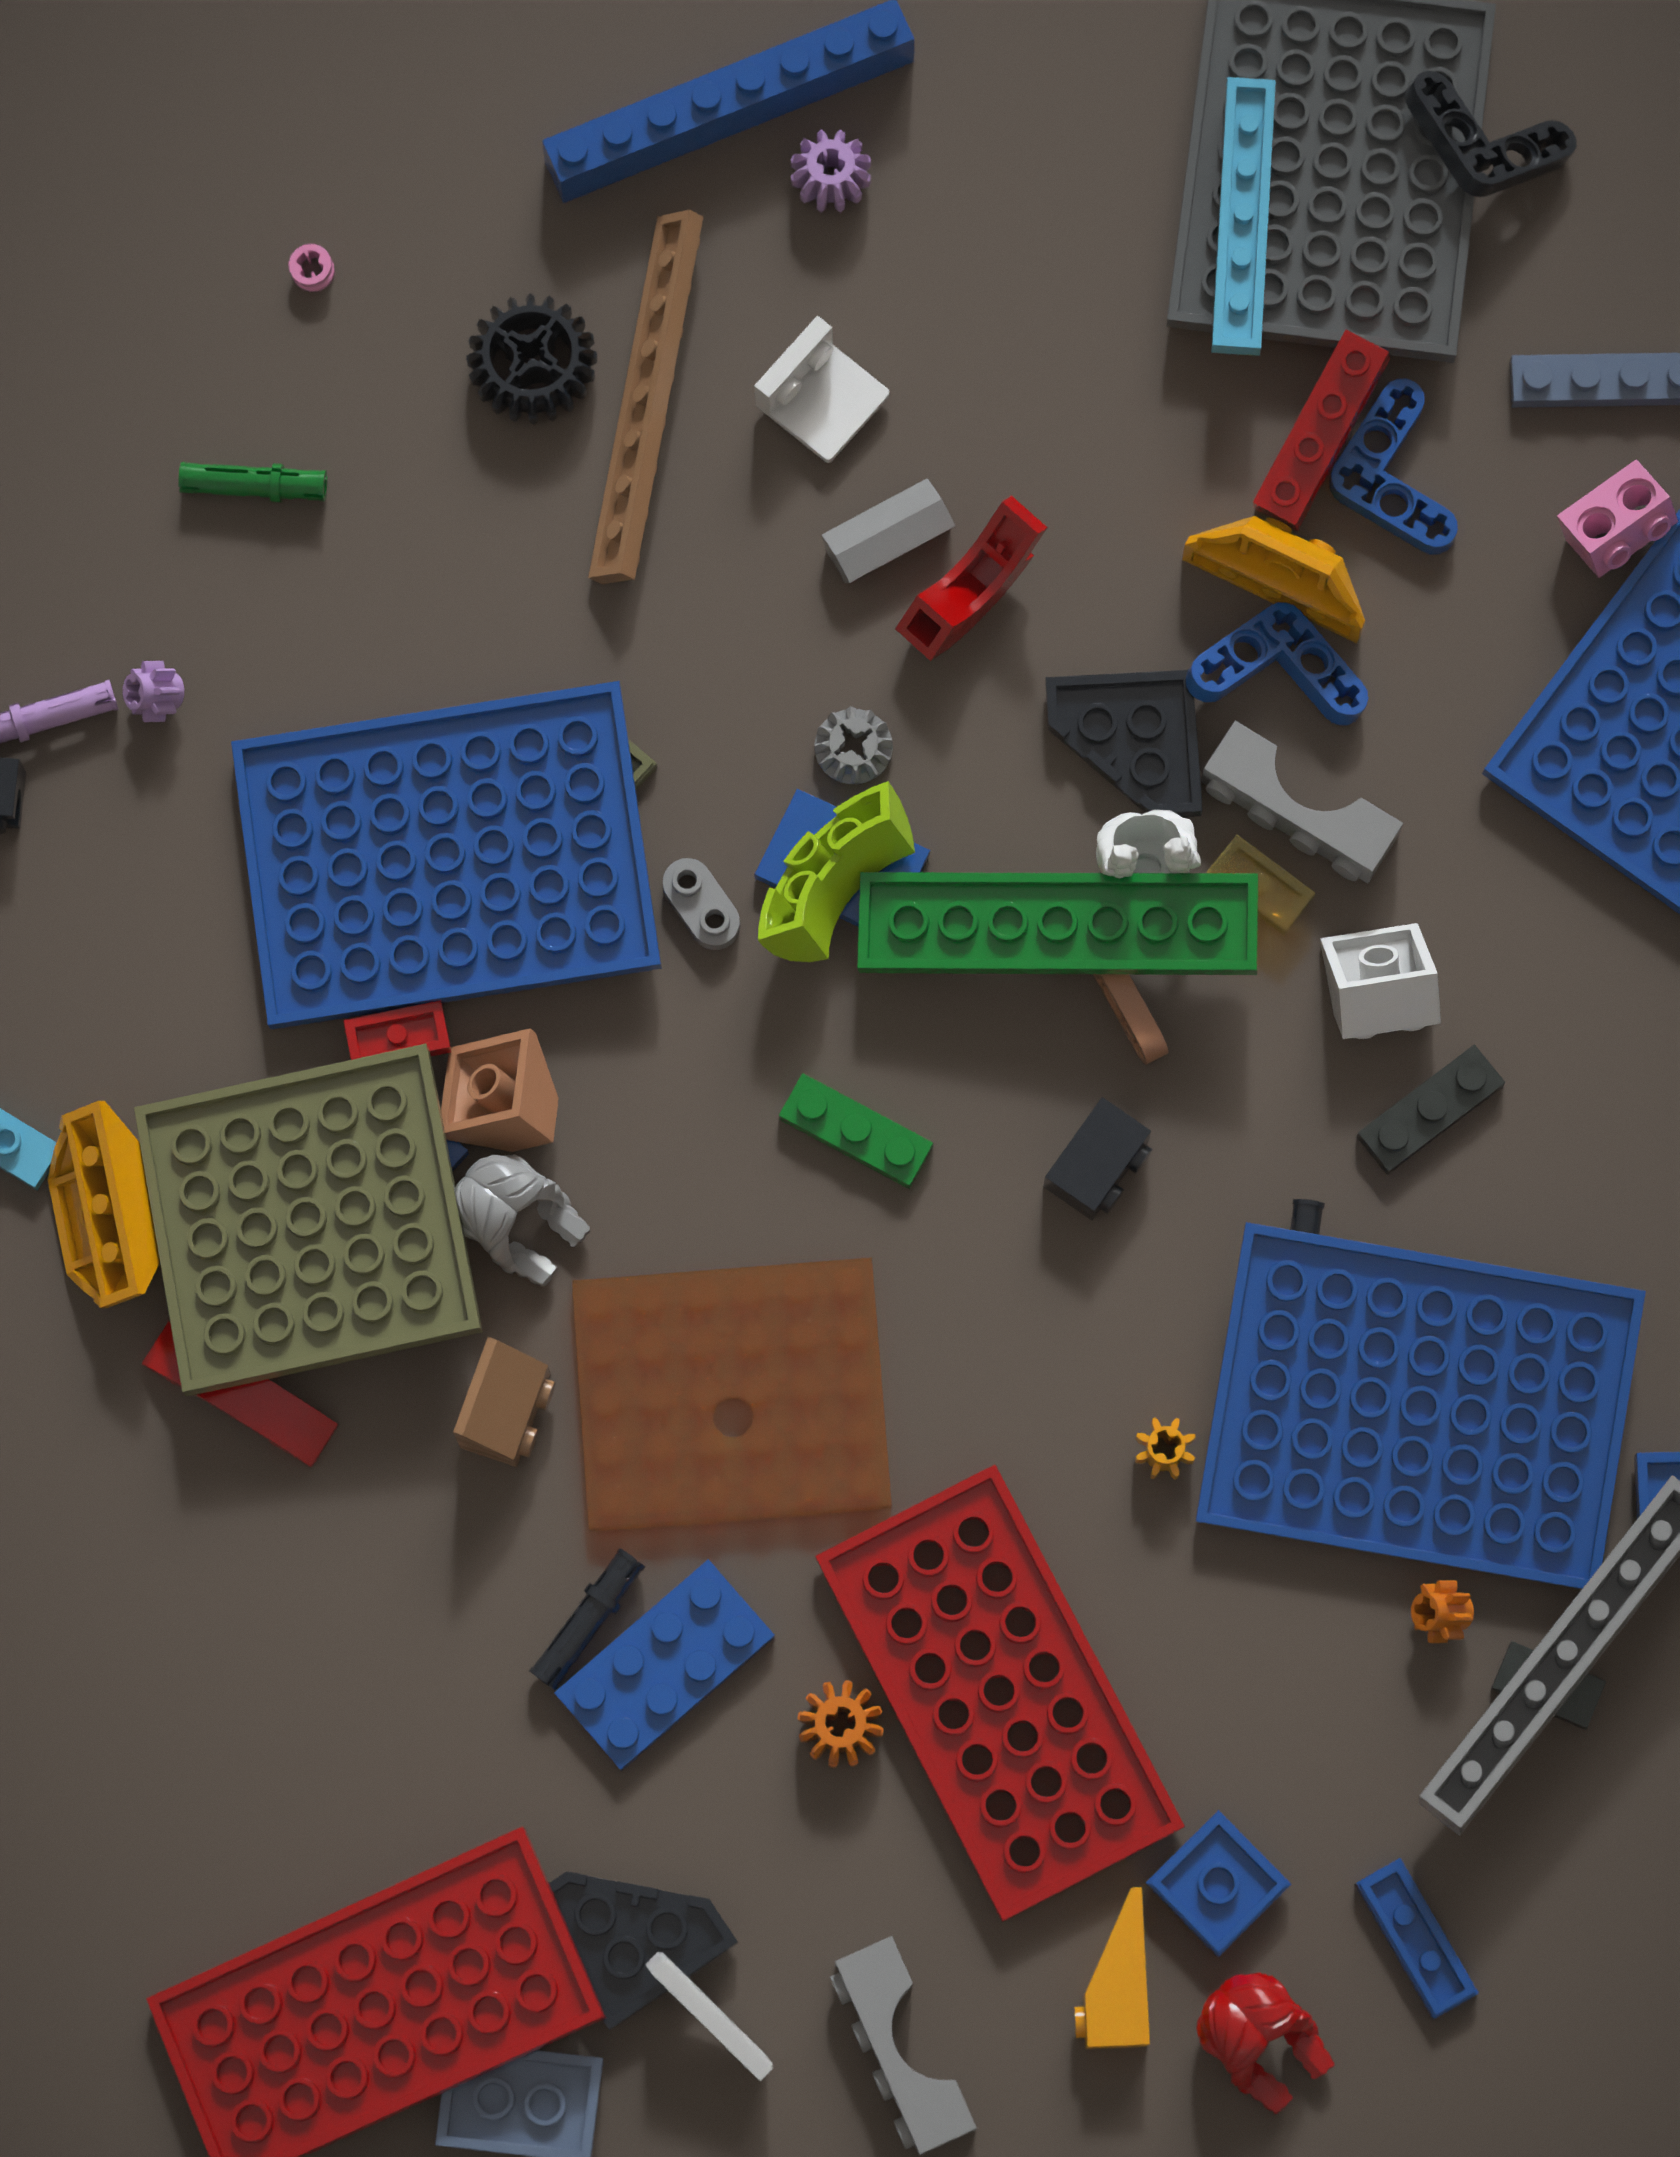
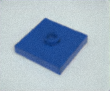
M1219 1810L1145 1883L1217 1957L1291 1885Z

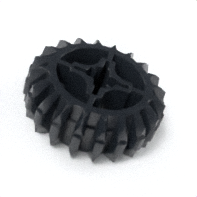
M529 293L525 299V306L518 307L517 301L510 296L507 300L509 309L507 312L504 313L500 308L493 305L490 309L493 322L479 319L477 328L481 335H473L469 338V346L475 352L469 353L466 356L467 366L474 369L469 374L471 384L473 386H481L478 390L481 401L486 402L493 399L492 409L497 415L510 407V420L514 422L518 421L522 412H527L530 423L535 425L539 419V412L546 411L549 420L554 422L557 418L555 407L560 405L564 410L571 413L574 409L571 396L585 399L587 388L583 383H592L595 380V371L590 366L596 364L598 358L597 352L590 349L595 344L593 334L591 332H583L586 328L583 317L579 316L571 319L572 309L567 303L557 311H554L555 303L550 295L543 301L542 306L536 305L534 295ZM526 329H537L534 333L529 335H520L516 333ZM558 337L567 344L572 353L566 370L559 367L558 360L552 356V353L555 351L554 343ZM498 348L505 351L506 358L512 362L509 368L510 376L506 381L502 380L493 368V360ZM538 354L540 355L541 360L537 361L533 358H535ZM527 357L531 360L526 364L523 358ZM535 383H544L548 385L540 389L526 390L530 385Z

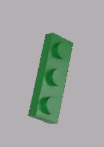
M804 1073L801 1074L778 1115L780 1121L908 1189L914 1183L934 1144L930 1140Z

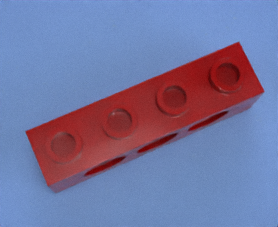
M1345 329L1252 502L1256 510L1285 523L1296 531L1299 530L1389 363V351Z

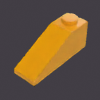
M1142 1887L1129 1890L1083 1996V2006L1074 2007L1075 2038H1085V2049L1148 2047L1150 2045Z

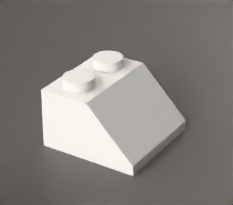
M1418 923L1320 938L1333 1013L1343 1039H1367L1380 1033L1399 1030L1417 1031L1425 1026L1441 1024L1438 973Z

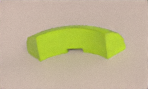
M889 781L871 787L833 809L837 816L824 825L815 835L807 831L783 862L787 869L779 880L776 889H768L761 909L758 926V941L773 955L797 962H815L829 959V947L834 927L849 900L860 889V872H879L891 863L915 853L908 817L901 800Z

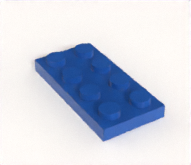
M708 1559L554 1693L614 1764L623 1771L771 1642L775 1635Z

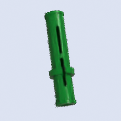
M181 462L178 486L180 487V493L256 496L270 498V501L275 503H282L283 499H307L325 502L328 477L326 470H295L284 468L283 464L273 463L272 467H247Z

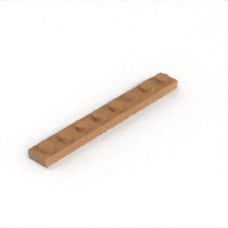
M691 210L659 216L656 221L588 576L589 579L600 584L634 580L640 561V549L649 513L648 507L653 480L657 471V459L662 433L666 424V412L671 386L674 381L679 343L683 334L686 306L691 291L696 254L700 245L703 216Z

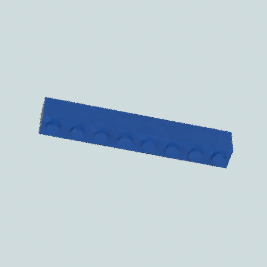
M889 0L543 139L542 145L546 166L562 202L566 203L913 63L914 36L897 0Z

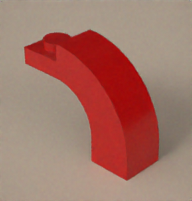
M1013 496L1002 501L968 552L943 578L916 596L895 630L930 661L945 652L968 633L1012 586L1034 557L1031 552L1048 527Z

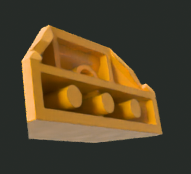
M1256 516L1188 537L1184 546L1183 561L1273 604L1278 602L1292 604L1309 621L1352 642L1357 643L1362 634L1365 618L1343 558L1336 555L1335 549L1329 544L1318 539L1306 541L1292 534L1291 528L1285 523L1273 518L1262 520Z
M96 1101L61 1116L59 1124L61 1133L54 1147L47 1180L66 1274L85 1293L91 1296L100 1308H109L145 1294L160 1263L140 1142L105 1101Z

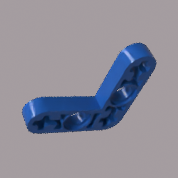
M1396 379L1383 389L1337 460L1330 476L1329 488L1333 497L1340 503L1415 548L1430 555L1441 554L1453 545L1458 531V523L1454 514L1444 506L1385 472L1420 418L1425 403L1424 393L1416 382L1409 379ZM1403 394L1408 395L1411 398L1409 406L1412 409L1404 407L1397 416L1394 425L1390 420H1387L1392 413L1395 402L1392 397L1400 399ZM1371 431H1381L1388 436L1391 446L1382 453H1374L1365 447L1363 438ZM1353 471L1361 475L1360 485L1370 491L1374 482L1381 485L1375 491L1372 503L1369 504L1365 501L1368 491L1364 488L1354 485L1350 490L1343 487L1345 478L1341 474L1349 477ZM1389 494L1399 495L1405 500L1407 510L1398 517L1388 516L1381 510L1380 500ZM1415 507L1422 510L1418 520L1432 526L1436 521L1444 524L1442 533L1446 537L1438 534L1433 540L1426 536L1428 528L1415 520L1412 529L1407 527L1406 525L1411 521Z
M1286 602L1270 605L1200 654L1193 661L1185 678L1186 687L1192 696L1203 702H1215L1277 660L1324 717L1337 725L1354 723L1366 708L1369 699L1368 691L1360 679L1297 607ZM1286 622L1290 626L1288 632L1285 630L1276 632L1273 629L1274 623L1280 625ZM1302 639L1303 642H1301L1300 645L1296 648V650L1292 652L1289 649L1292 643L1296 645L1298 641ZM1239 642L1251 644L1257 651L1258 659L1254 662L1240 660L1234 653V644ZM1305 654L1318 656L1324 663L1325 671L1319 674L1308 672L1301 664V656ZM1223 662L1226 669L1221 673L1217 682L1210 680L1205 683L1201 679L1203 672L1209 675L1219 669ZM1331 676L1336 678L1333 685L1330 682L1325 689L1322 688ZM1346 695L1350 696L1353 700L1351 705L1345 703L1341 706L1335 701L1337 696L1342 698Z

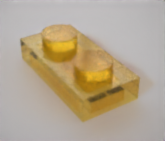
M1237 834L1207 871V873H1258V916L1283 935L1287 933L1315 896L1314 891Z

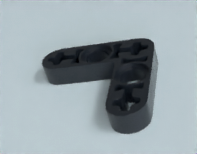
M1421 72L1416 76L1405 93V102L1413 117L1458 185L1471 196L1486 197L1557 170L1568 161L1577 147V139L1574 132L1567 125L1555 120L1545 121L1489 142L1452 84L1445 76L1438 72ZM1445 126H1452L1460 130L1465 138V142L1451 139L1446 134ZM1544 142H1546L1548 145H1551L1544 148L1543 151L1540 152L1539 149ZM1511 150L1519 153L1525 159L1526 166L1521 167L1513 164L1508 159L1506 151ZM1493 165L1492 171L1487 176L1483 171L1488 170Z

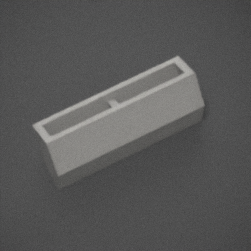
M927 478L822 534V539L827 554L846 584L956 525L942 498Z

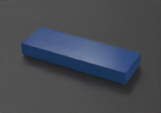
M1401 1858L1355 1883L1357 1890L1432 2020L1479 1994Z

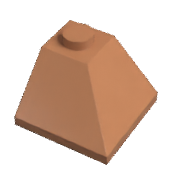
M529 1028L451 1047L452 1053H448L441 1105L446 1140L511 1152L553 1143L559 1098L537 1035L532 1029Z

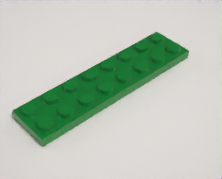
M860 872L857 968L859 973L1257 975L1258 873H1133L1129 877L1116 878L1103 873Z

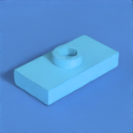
M0 1108V1169L38 1191L49 1173L56 1142Z

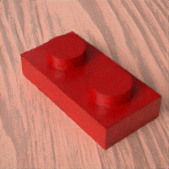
M441 1000L343 1020L351 1060L427 1044L431 1057L452 1053Z

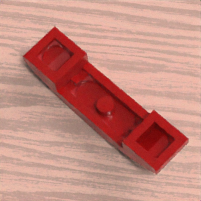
M168 1321L141 1364L182 1389L171 1322ZM269 1379L195 1395L263 1436L270 1443L311 1468L339 1426L336 1422Z

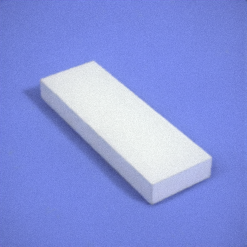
M657 1952L645 1964L649 1971L760 2081L773 2069V2063L767 2055L663 1952L661 1954Z

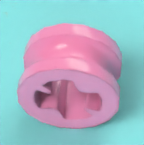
M315 244L303 245L297 248L290 257L289 271L295 283L303 290L310 292L320 291L333 281L335 274L334 264L328 252L321 246ZM311 258H317L322 269L321 273L316 276L312 272V278L305 277L301 264L306 260L311 264Z

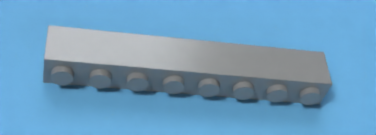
M1673 1475L1669 1478L1420 1794L1419 1805L1460 1836L1679 1558L1680 1481Z

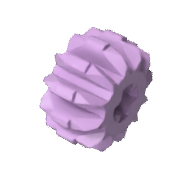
M822 129L817 133V144L804 138L800 143L802 154H794L791 159V167L796 170L791 175V183L794 188H802L800 199L805 204L817 198V210L820 213L827 208L828 203H834L837 211L841 213L845 209V198L858 204L862 199L860 188H868L871 183V175L866 172L871 167V159L867 154H860L862 143L859 139L845 144V133L841 129L835 134L834 140H828L827 134ZM828 167L837 168L834 170V175H826L824 172H828Z

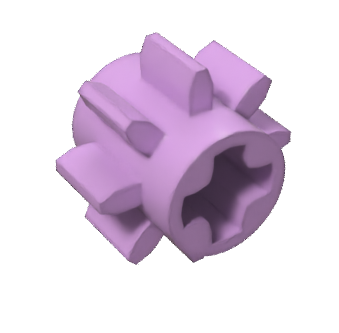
M142 661L141 669H131V674L126 677L123 684V698L126 706L132 710V714H142L143 722H165L166 714H176V709L181 706L184 699V684L181 677L175 673L176 670L174 668H165L164 661Z

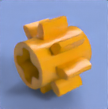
M1156 1417L1152 1418L1151 1429L1153 1432L1150 1436L1144 1433H1137L1135 1440L1146 1447L1145 1451L1136 1456L1135 1462L1144 1463L1147 1461L1153 1467L1151 1471V1479L1153 1480L1158 1476L1159 1471H1169L1171 1477L1176 1480L1179 1477L1177 1465L1180 1461L1191 1465L1194 1463L1195 1457L1191 1453L1185 1452V1446L1190 1445L1195 1440V1434L1183 1436L1178 1430L1180 1419L1178 1418L1172 1421L1171 1426L1162 1427ZM1159 1438H1163L1166 1444L1175 1443L1177 1445L1172 1454V1459L1167 1460L1163 1453L1155 1454L1153 1452L1156 1449Z

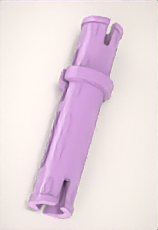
M110 680L20 707L19 702L9 705L10 710L0 713V743L19 738L21 743L30 740V734L111 710H119Z

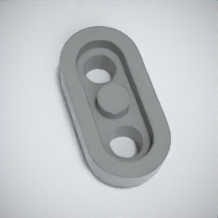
M683 858L673 862L666 869L663 876V890L666 899L698 944L710 950L727 948L737 939L740 931V918L735 906L702 862L692 858ZM684 875H691L697 880L695 886L690 889L680 887L678 881ZM718 914L725 921L721 927L714 929L706 924V919L710 915Z

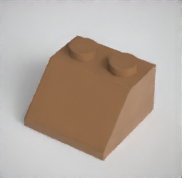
M488 1337L453 1431L459 1447L514 1467L518 1466L521 1455L529 1458L539 1429L532 1427L538 1408L547 1410L555 1389L556 1382L549 1380L551 1375L549 1366L496 1339Z

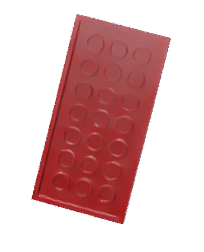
M523 1826L146 1998L209 2157H304L606 2018L528 1833Z

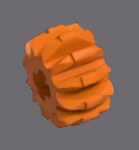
M844 1681L842 1696L836 1697L832 1684L826 1682L823 1684V1692L827 1699L825 1702H822L812 1693L806 1696L807 1703L817 1713L806 1711L798 1713L797 1719L799 1722L815 1726L799 1734L800 1742L808 1743L815 1739L819 1740L810 1752V1757L814 1760L821 1757L826 1749L831 1750L829 1756L830 1768L838 1766L839 1752H846L847 1760L851 1767L857 1766L858 1756L854 1748L858 1746L869 1756H872L875 1752L873 1744L864 1736H883V1727L866 1723V1721L881 1716L882 1709L880 1706L862 1709L871 1697V1692L868 1689L861 1691L856 1699L853 1700L850 1698L852 1693L851 1681ZM838 1712L847 1713L848 1722L854 1721L856 1724L854 1729H845L843 1737L832 1735V1726L826 1728L827 1719L836 1720Z

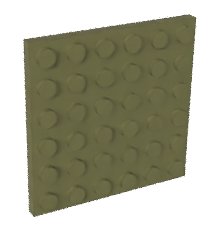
M427 1044L134 1107L181 1387L186 1397L483 1332L465 1236L456 1203L453 1172L430 1051Z

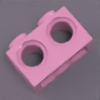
M1637 459L1557 515L1566 541L1598 578L1611 569L1623 566L1632 554L1649 542L1656 541L1665 536L1670 528L1678 522L1670 496ZM1647 505V506H1646L1645 508H1643V509L1634 510L1635 508H1637V507H1639V506ZM1608 533L1604 537L1593 539L1599 534Z

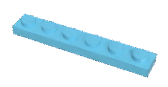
M1227 78L1211 353L1260 356L1276 80Z

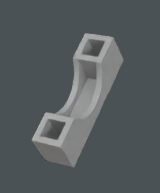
M1234 721L1204 767L1201 782L1207 785L1206 791L1222 803L1231 804L1233 801L1249 811L1248 817L1257 825L1267 830H1272L1276 827L1291 837L1289 839L1290 843L1303 853L1311 856L1318 853L1333 862L1331 867L1342 877L1354 882L1359 878L1368 884L1397 840L1403 822L1362 797L1349 806L1334 811H1316L1298 804L1287 795L1277 778L1275 769L1277 746L1239 722Z
M890 1936L835 1961L839 1973L830 1976V1979L841 2004L844 2005L852 2002L860 2021L851 2024L863 2053L873 2049L881 2069L872 2072L884 2101L894 2097L902 2117L893 2120L905 2149L915 2146L920 2156L975 2131L977 2127L956 2080H936L915 2072L903 2061L895 2047L892 2036L893 2015L900 2000L912 1988L913 1983L893 1937Z

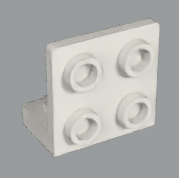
M818 315L754 385L755 406L826 463L834 460L889 398L888 388L832 344V327Z

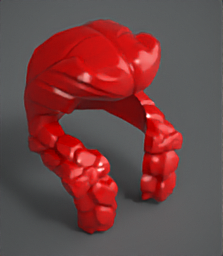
M1257 1972L1247 1975H1236L1226 1980L1219 1989L1208 1997L1203 2005L1202 2014L1196 2023L1198 2038H1200L1202 2049L1223 2063L1226 2071L1231 2075V2082L1240 2092L1246 2095L1251 2094L1253 2099L1262 2102L1263 2106L1275 2115L1284 2110L1293 2097L1289 2094L1285 2084L1277 2082L1272 2074L1265 2072L1264 2068L1256 2063V2060L1265 2051L1268 2042L1284 2035L1287 2044L1292 2046L1295 2058L1302 2062L1304 2068L1311 2073V2078L1314 2080L1335 2066V2062L1332 2060L1329 2052L1324 2049V2043L1318 2036V2026L1312 2016L1307 2011L1302 2010L1301 2006L1292 2000L1283 1984L1273 1976Z

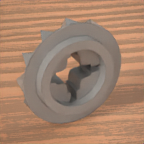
M850 706L846 710L837 713L831 712L823 724L818 727L814 749L820 767L828 776L845 784H862L875 779L885 770L892 756L893 740L887 723L877 717L871 709L865 711ZM843 730L847 734L850 733L854 738L868 735L867 739L862 743V750L866 760H863L860 755H857L852 750L840 753V750L845 746Z

